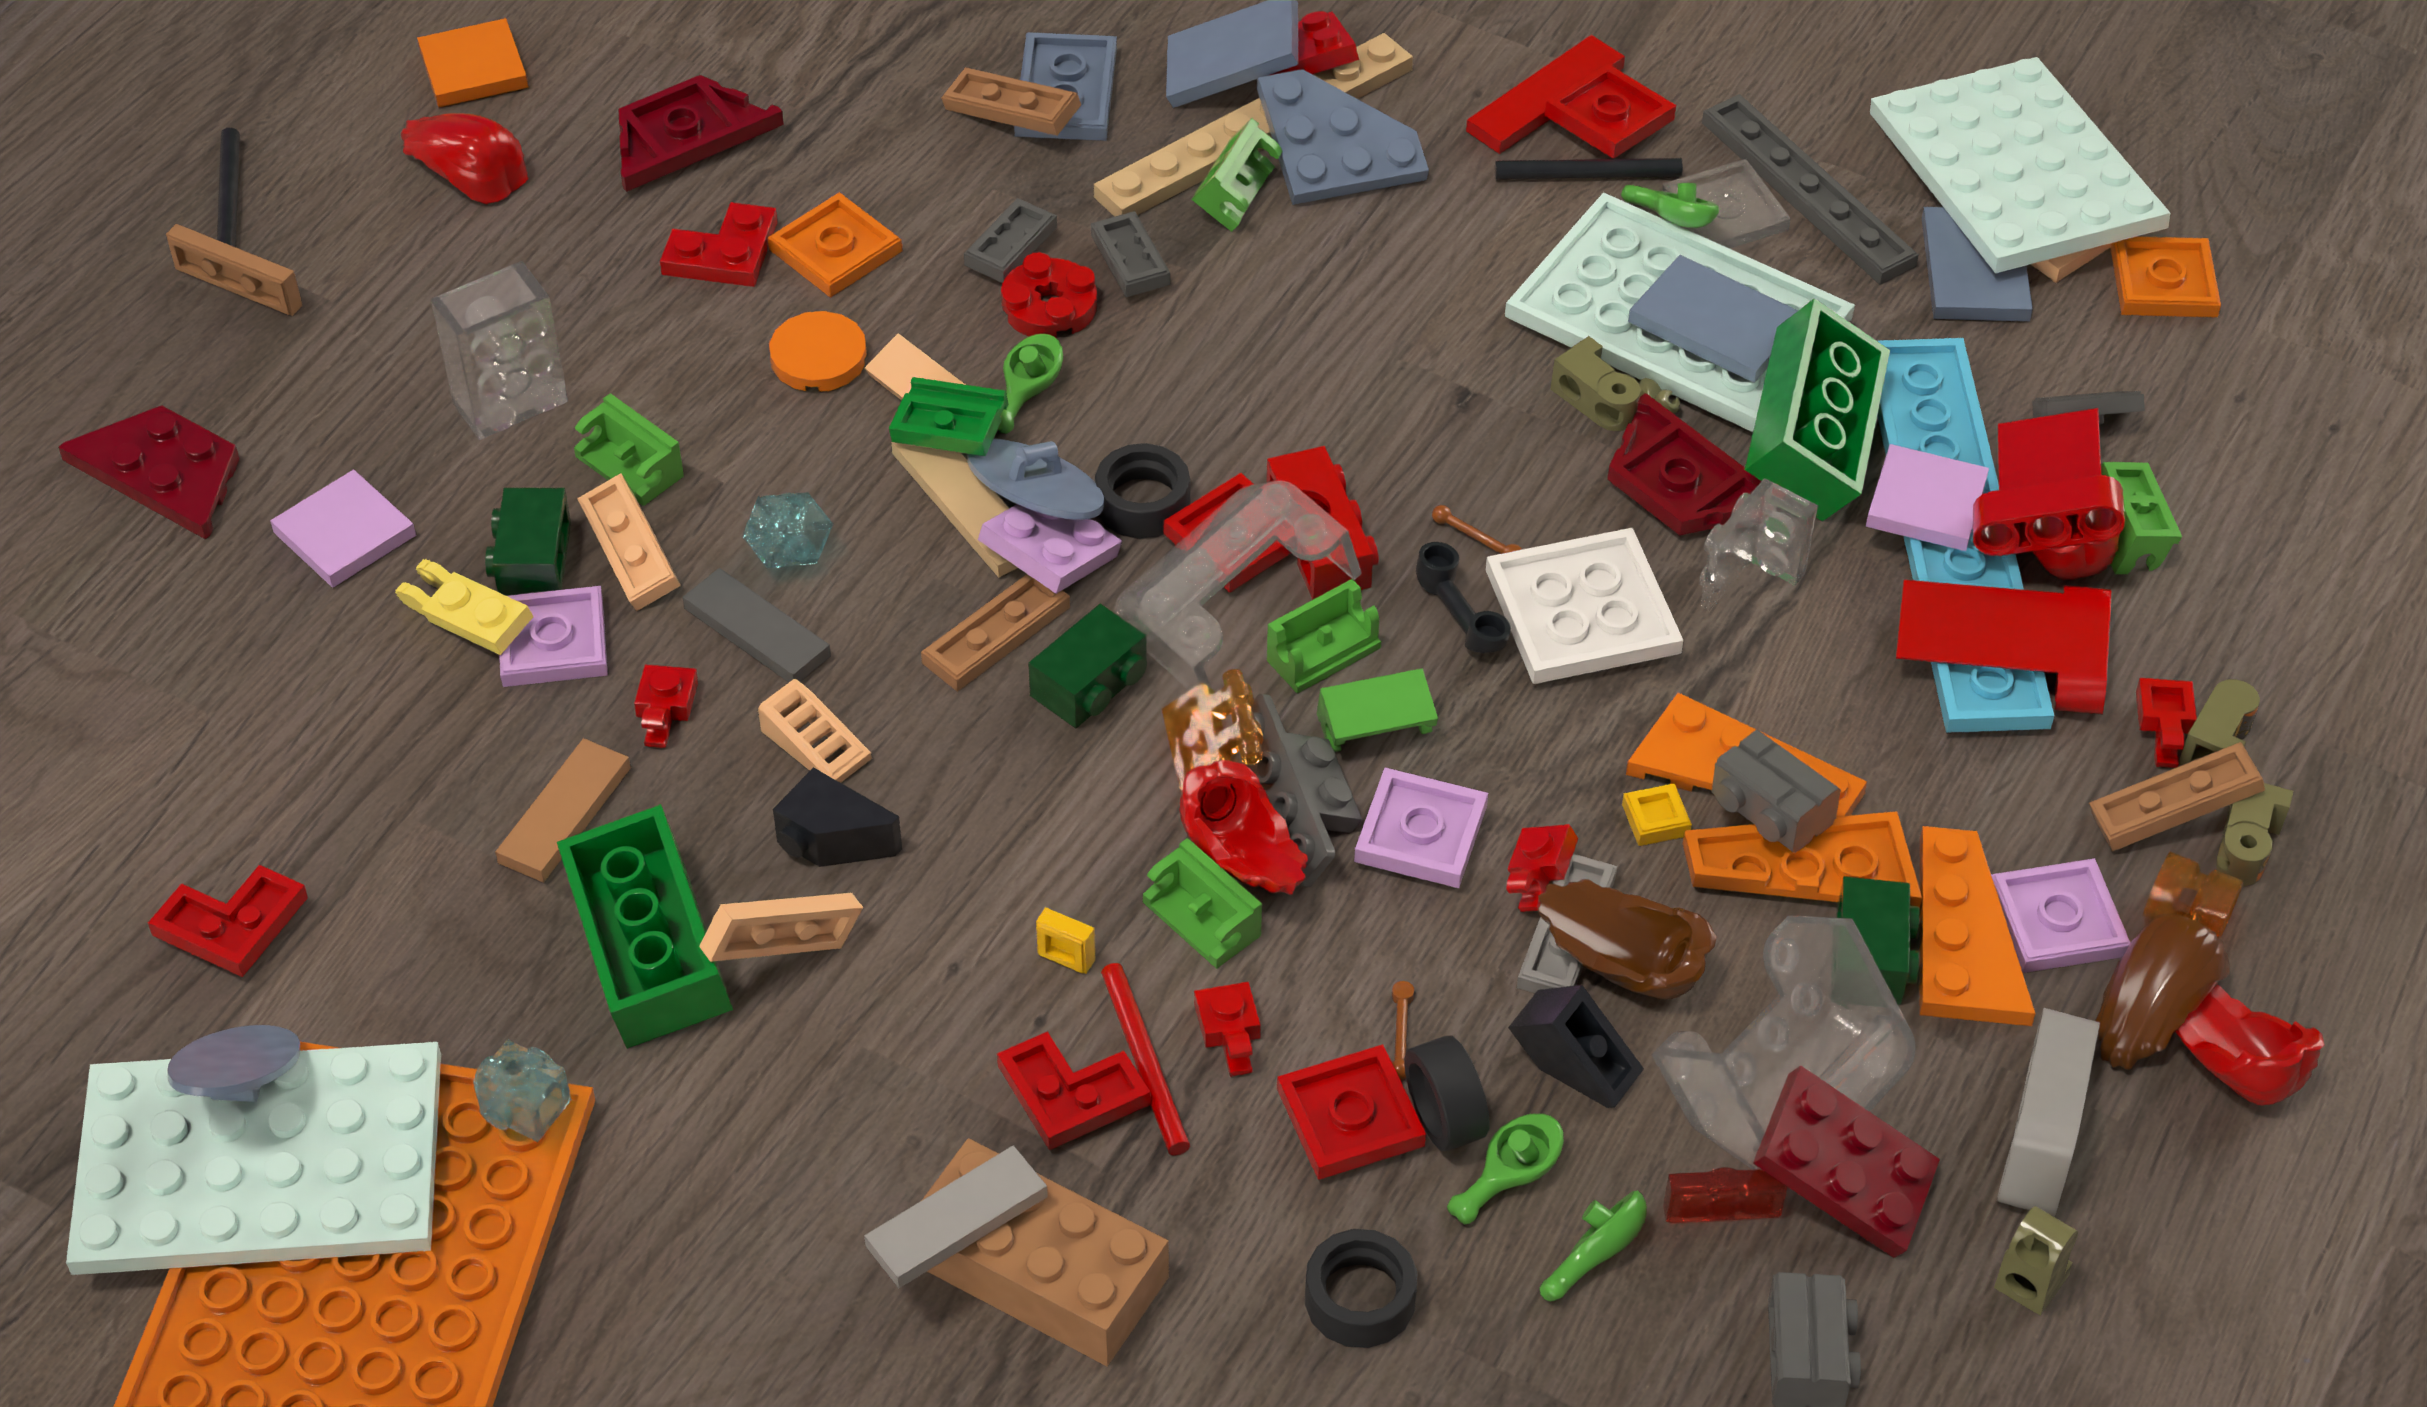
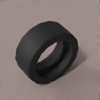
M1141 443L1130 444L1116 449L1100 462L1095 474L1096 486L1101 489L1104 495L1103 511L1099 514V517L1107 527L1124 536L1138 539L1159 537L1164 534V520L1190 505L1191 481L1188 466L1178 454L1164 446ZM1145 478L1159 481L1172 490L1166 497L1147 503L1127 501L1114 493V490L1125 482Z
M1449 1035L1407 1049L1404 1065L1409 1093L1421 1124L1432 1143L1441 1151H1449L1485 1138L1490 1129L1486 1096L1479 1075L1463 1045L1454 1036Z
M1350 1229L1331 1235L1316 1247L1307 1263L1305 1307L1312 1324L1326 1338L1348 1347L1370 1348L1390 1342L1406 1329L1415 1312L1417 1269L1410 1253L1395 1238L1376 1230ZM1351 1265H1367L1385 1272L1395 1282L1396 1293L1394 1299L1383 1308L1369 1312L1351 1311L1337 1305L1328 1296L1326 1281L1338 1269Z

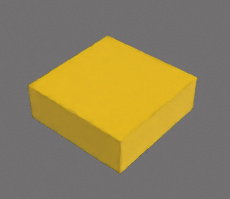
M1675 783L1623 794L1622 806L1638 846L1683 838L1684 831L1691 830L1692 824Z
M1045 907L1036 920L1038 954L1077 972L1087 974L1095 962L1094 927Z

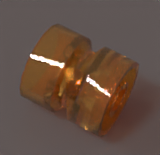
M2170 851L2152 887L2143 916L2152 919L2159 914H2177L2200 921L2215 931L2217 937L2221 939L2239 898L2244 881L2216 869L2208 874L2201 873L2198 862ZM2185 888L2198 891L2191 907L2179 901Z

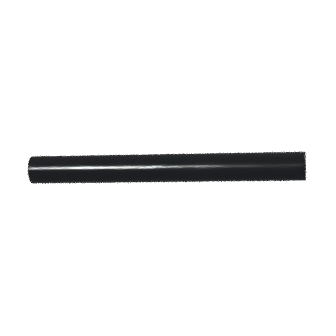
M225 128L221 131L217 240L236 247L240 133L235 128Z
M1682 158L1495 161V179L1681 177L1683 170Z

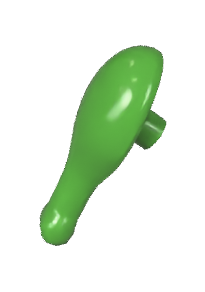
M1678 183L1677 193L1656 191L1634 185H1626L1621 193L1622 199L1626 203L1652 209L1665 220L1682 227L1699 228L1707 226L1716 219L1719 213V206L1717 204L1696 198V183Z
M1050 334L1029 336L1015 345L1008 353L1004 361L1003 371L1009 405L1007 410L1003 409L1001 413L1002 421L997 431L1004 434L1010 433L1014 428V418L1022 405L1030 398L1046 390L1058 377L1062 368L1063 349L1059 340Z
M1539 1113L1520 1116L1502 1126L1493 1135L1488 1145L1485 1167L1481 1177L1464 1193L1452 1196L1447 1205L1448 1212L1457 1217L1461 1223L1470 1224L1476 1219L1479 1209L1499 1192L1512 1187L1530 1184L1547 1174L1556 1164L1563 1148L1564 1132L1560 1123L1549 1115Z
M1638 1190L1632 1191L1610 1210L1596 1200L1588 1206L1582 1219L1590 1224L1591 1227L1576 1243L1566 1260L1540 1285V1295L1544 1300L1555 1301L1561 1299L1588 1271L1622 1251L1634 1240L1642 1229L1647 1216V1204L1642 1193Z

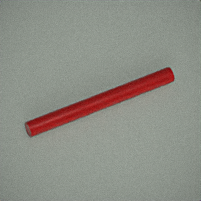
M1111 963L1102 969V977L1138 1073L1151 1092V1107L1168 1153L1173 1156L1181 1155L1189 1150L1190 1143L1124 969L1120 963Z

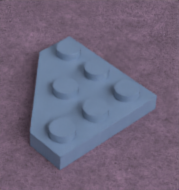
M1303 69L1258 77L1257 91L1272 139L1282 149L1279 163L1292 205L1427 180L1429 169L1417 131Z

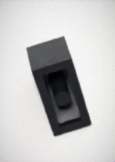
M814 767L773 808L777 843L791 856L796 858L803 857L819 867L894 857L902 850L898 815Z
M1583 985L1537 990L1508 1027L1539 1070L1606 1108H1615L1644 1070L1643 1066Z

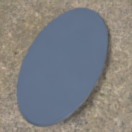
M993 439L986 456L967 454L969 468L982 483L1004 498L1025 508L1058 518L1074 520L1094 518L1103 511L1104 495L1101 489L1096 486L1095 481L1086 473L1058 456V448L1052 441L1027 445L1009 440Z
M270 1025L241 1026L215 1032L186 1045L172 1057L167 1068L168 1082L173 1089L187 1095L211 1097L212 1100L257 1102L262 1085L282 1076L295 1065L300 1056V1041L298 1036L292 1031Z

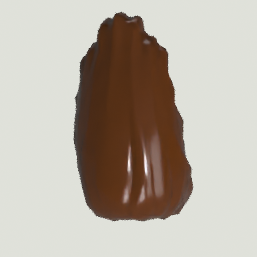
M1589 879L1569 882L1565 886L1551 883L1546 886L1545 893L1538 895L1540 903L1538 907L1539 915L1550 925L1549 930L1555 938L1557 947L1568 952L1584 967L1599 974L1613 984L1639 994L1657 999H1674L1686 994L1694 987L1696 981L1704 973L1705 958L1715 947L1717 936L1710 923L1700 914L1680 907L1670 908L1638 895L1624 894L1610 887H1601Z
M2165 913L2156 915L2137 934L2116 965L2103 993L2101 1008L2095 1019L2096 1022H2100L2098 1040L2102 1042L2100 1057L2103 1061H2109L2111 1067L2120 1065L2129 1070L2139 1059L2149 1057L2155 1054V1052L2166 1049L2172 1034L2184 1023L2188 1013L2196 1010L2213 987H2216L2220 980H2223L2230 974L2228 954L2224 949L2223 941L2217 937L2215 931L2200 921L2177 914Z

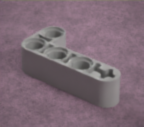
M2043 1008L1997 1202L2026 1210H2031L2032 1207L2036 1206L2055 1217L2079 1133L2100 1022Z

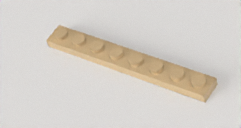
M1382 33L1356 47L1359 60L1312 75L1359 99L1412 71L1413 56L1388 35ZM1260 98L1094 183V198L1113 216L1133 211L1139 215L1202 182L1228 141L1251 118L1259 123L1258 127L1272 138Z

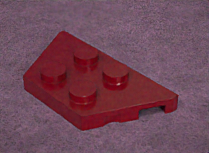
M702 75L618 109L623 189L627 192L784 125L783 112L778 106L773 104L767 110L750 104L748 94L734 88L722 87L717 81Z
M1647 393L1640 396L1635 416L1631 424L1628 423L1622 436L1621 447L1616 450L1608 470V481L1678 535L1777 516L1784 510L1786 499L1784 496L1747 472L1744 466Z
M163 405L68 440L58 447L64 462L205 540L213 531L211 518L216 505L223 504L228 491L226 483L233 477L240 459L235 444Z

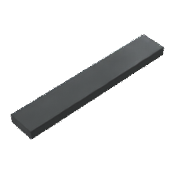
M1740 94L1703 111L1702 124L1879 285L1917 266L1919 254Z

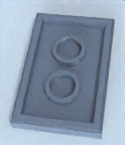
M1267 0L1169 35L1166 97L1172 107H1178L1258 79V77L1267 76L1296 66L1298 64L1297 0Z
M1026 33L1020 80L1076 92L1081 106L1058 136L1014 126L1015 137L1107 141L1117 52V36Z
M1924 207L1922 227L1933 319L2030 321L2033 308L2027 266L1995 273L1944 207Z
M1679 255L1631 307L1628 322L1755 383L1768 368L1776 328L1798 310L1687 257Z

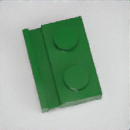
M912 377L910 382L911 389L909 393L904 394L889 426L891 441L986 456L1002 421L1001 413L1003 409L1007 410L1009 405L1006 391Z

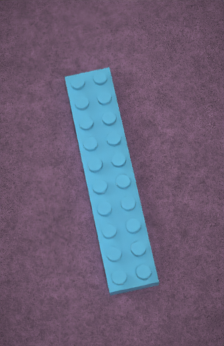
M1964 338L1878 341L1890 350L1877 414L1885 454L1887 455L1889 446L1892 444L1987 467L1989 471L1983 494L1999 490ZM1973 529L1966 551L1904 536L1913 580L2024 590L2016 554L1990 556L1982 553L1973 543ZM1931 662L1946 733L2051 729L2054 712L2044 672Z

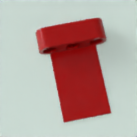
M2098 408L1998 424L1999 490L1982 494L1973 504V543L1979 551L1990 556H2003L2104 541L2114 538L2121 533L2125 524L2123 488L2120 482L2113 477L2102 475Z
M1904 580L1896 659L2056 673L2054 710L2103 715L2107 685L2112 591L2111 589L2064 586L2063 593Z

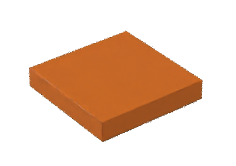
M506 18L417 37L419 50L438 108L528 88L527 76Z
M840 192L767 237L768 248L772 253L830 298L903 251L901 238Z
M2136 236L2111 244L2110 249L2121 315L2218 318L2221 302L2209 238Z

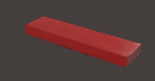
M1591 34L1468 118L1466 132L1501 154L1550 120L1544 116L1548 99L1607 63L1621 71L1624 68L1625 56Z

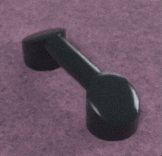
M1430 542L1423 545L1417 559V579L1428 593L1439 596L1466 633L1465 647L1480 653L1497 652L1505 648L1511 631L1509 621L1501 614L1493 611L1475 613L1454 584L1460 560L1458 552L1452 546L1443 542Z

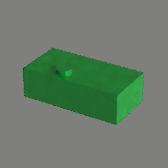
M1815 298L1776 328L1745 470L1822 522L1862 494L1890 350Z
M661 804L557 842L611 1016L627 1049L733 1010L717 961L710 962L699 947L707 930L676 839Z

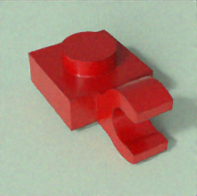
M644 665L634 702L636 717H642V728H647L644 746L666 748L672 721L689 720L698 686L697 669Z
M2139 678L2136 689L2139 730L2156 731L2154 749L2156 767L2177 768L2179 765L2178 749L2183 750L2184 734L2189 733L2197 719L2193 681Z
M1570 824L1522 828L1508 866L1510 875L1506 886L1508 893H1522L1518 906L1520 912L1538 911L1540 906L1538 895L1545 893L1549 881L1565 879L1579 839Z
M1249 981L1195 990L1194 1006L1205 1048L1222 1045L1230 1077L1252 1073L1249 1056L1253 1055L1250 1040L1261 1039V1024Z

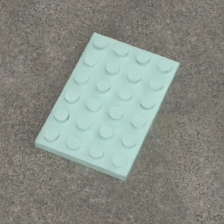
M2038 57L2022 59L2015 63L1991 69H1982L1975 73L1947 80H1938L1931 84L1907 90H1898L1891 94L1871 98L1870 114L1995 273L2169 227L2171 214Z
M1603 192L1506 302L1505 317L1571 348L1590 336L1603 346L1601 359L1608 365L1640 380L1644 378L1652 379L1662 390L1673 391L1672 395L1753 432L1767 369L1753 383L1629 323L1628 318L1631 307L1679 255L1687 257L1796 310H1800L1815 298L1850 322L1855 305Z
M438 1042L300 1051L297 1062L290 1070L260 1087L257 1102L212 1100L211 1097L187 1095L176 1091L170 1086L167 1076V1068L171 1059L90 1064L66 1260L71 1275L431 1251L441 1052Z

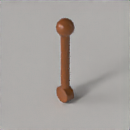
M1438 505L1432 511V518L1437 524L1447 523L1500 554L1522 550L1516 544L1506 546L1453 516L1451 510L1445 505Z
M1399 981L1392 988V999L1397 1003L1395 1056L1392 1064L1400 1080L1404 1081L1406 1079L1404 1057L1407 1041L1408 1004L1414 999V987L1407 981Z

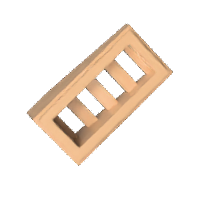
M797 679L790 681L762 702L758 708L761 732L808 770L814 767L841 783L872 759L871 752L813 692ZM807 722L811 724L800 733L797 732ZM824 736L828 737L826 740H824L822 743H820L817 747H815V748L812 747V745L815 744V743H816L818 740H820L822 737H824ZM839 748L845 751L828 764L825 761L827 757Z

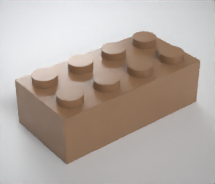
M968 1138L922 1200L999 1153ZM1038 1174L1047 1185V1198L927 1272L1108 1367L1169 1278V1241Z

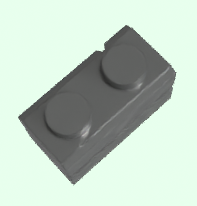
M1755 730L1740 741L1738 747H1732L1718 758L1715 763L1711 793L1715 795L1718 803L1729 812L1737 811L1754 823L1758 832L1770 842L1778 841L1793 853H1796L1808 844L1814 835L1817 837L1833 825L1837 816L1841 789L1759 730Z
M1778 1272L1776 1275H1773L1768 1297L1772 1404L1775 1407H1845L1849 1389L1859 1388L1861 1376L1860 1353L1849 1351L1848 1335L1855 1336L1857 1332V1300L1846 1299L1845 1279L1841 1275L1814 1274L1812 1277H1807L1804 1273Z

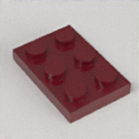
M1800 1065L1787 1076L1753 1164L1895 1258L1908 1249L1940 1159Z

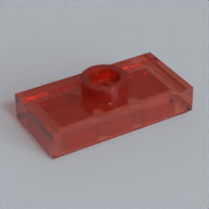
M1721 1167L1709 1172L1668 1174L1663 1202L1665 1221L1669 1223L1778 1218L1782 1214L1787 1186L1762 1169L1736 1170L1729 1167Z

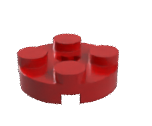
M1037 252L1027 255L1023 260V264L1013 269L1006 276L1001 286V304L1003 311L1008 315V323L1013 329L1026 336L1050 334L1057 338V331H1065L1072 328V334L1081 331L1093 320L1097 311V291L1094 272L1088 267L1080 266L1069 260L1050 258L1045 253ZM1046 295H1054V296H1057V297H1051L1048 301H1042V300H1041V297H1042V296H1046Z

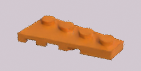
M1677 693L1628 760L1626 775L1645 779L1646 773L1670 779V784L1675 783L1676 788L1692 792L1693 786L1712 790L1715 763L1718 758L1732 747H1738L1740 741L1757 729L1683 694ZM1763 733L1840 788L1841 792L1836 817L1851 816L1865 794L1867 781Z
M1897 811L1836 817L1833 825L1817 837L1814 835L1812 840L1796 853H1793L1778 841L1770 842L1758 832L1755 824L1684 831L1682 844L1693 887L1838 902L1843 877L1846 876L1910 883V905L1919 906L1920 909L1922 895Z
M1923 826L1920 836V892L1922 901L1920 905L1919 1015L2032 1026L2036 1013L1978 832Z

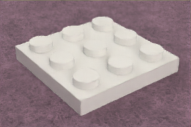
M1633 528L1487 557L1486 573L1504 616L1510 623L1511 633L1533 684L1682 653L1683 638Z

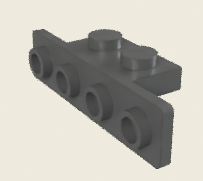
M1259 694L1237 722L1236 731L1252 771L1257 775L1274 809L1286 820L1290 838L1298 845L1300 851L1308 855V862L1303 870L1306 878L1299 886L1311 887L1335 857V850L1327 830L1352 833L1363 819L1329 739L1287 733L1271 696Z

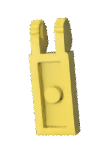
M423 559L416 567V570L426 583L438 589L432 597H429L420 588L403 582L395 590L396 596L404 604L425 615L429 622L499 655L506 650L534 617L527 605L458 573L453 572L450 574L441 565L427 559Z

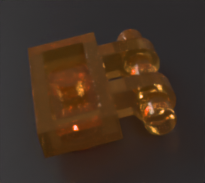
M1230 669L1224 672L1222 675L1224 687L1216 693L1204 683H1200L1162 708L1180 792L1183 789L1186 772L1197 766L1211 765L1221 760L1231 761V756L1239 751L1241 760L1246 765H1253L1262 760L1263 756L1260 745L1264 741L1260 723L1253 719L1251 708L1255 704L1251 686L1244 682L1241 670ZM1231 714L1233 724L1224 730L1222 719Z

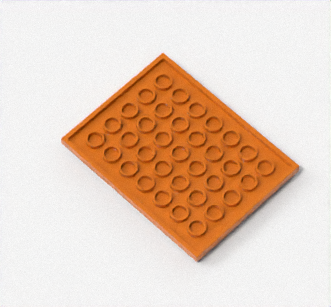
M300 1042V1051L338 1048ZM441 1064L431 1251L169 1268L113 1407H493L595 1103L593 1087Z

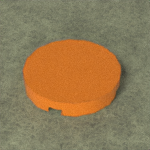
M827 311L802 313L786 320L780 325L769 342L772 370L780 381L794 389L806 391V386L818 387L819 392L832 391L849 384L861 374L865 366V357L867 355L865 334L856 322L842 314Z

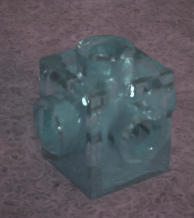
M808 492L758 496L742 537L767 568L817 564L833 523Z
M509 1039L505 1041L494 1056H488L483 1060L473 1080L480 1107L479 1111L487 1122L501 1130H506L509 1127L536 1142L542 1138L572 1100L564 1067L554 1063L552 1058L544 1051L536 1047L526 1049Z

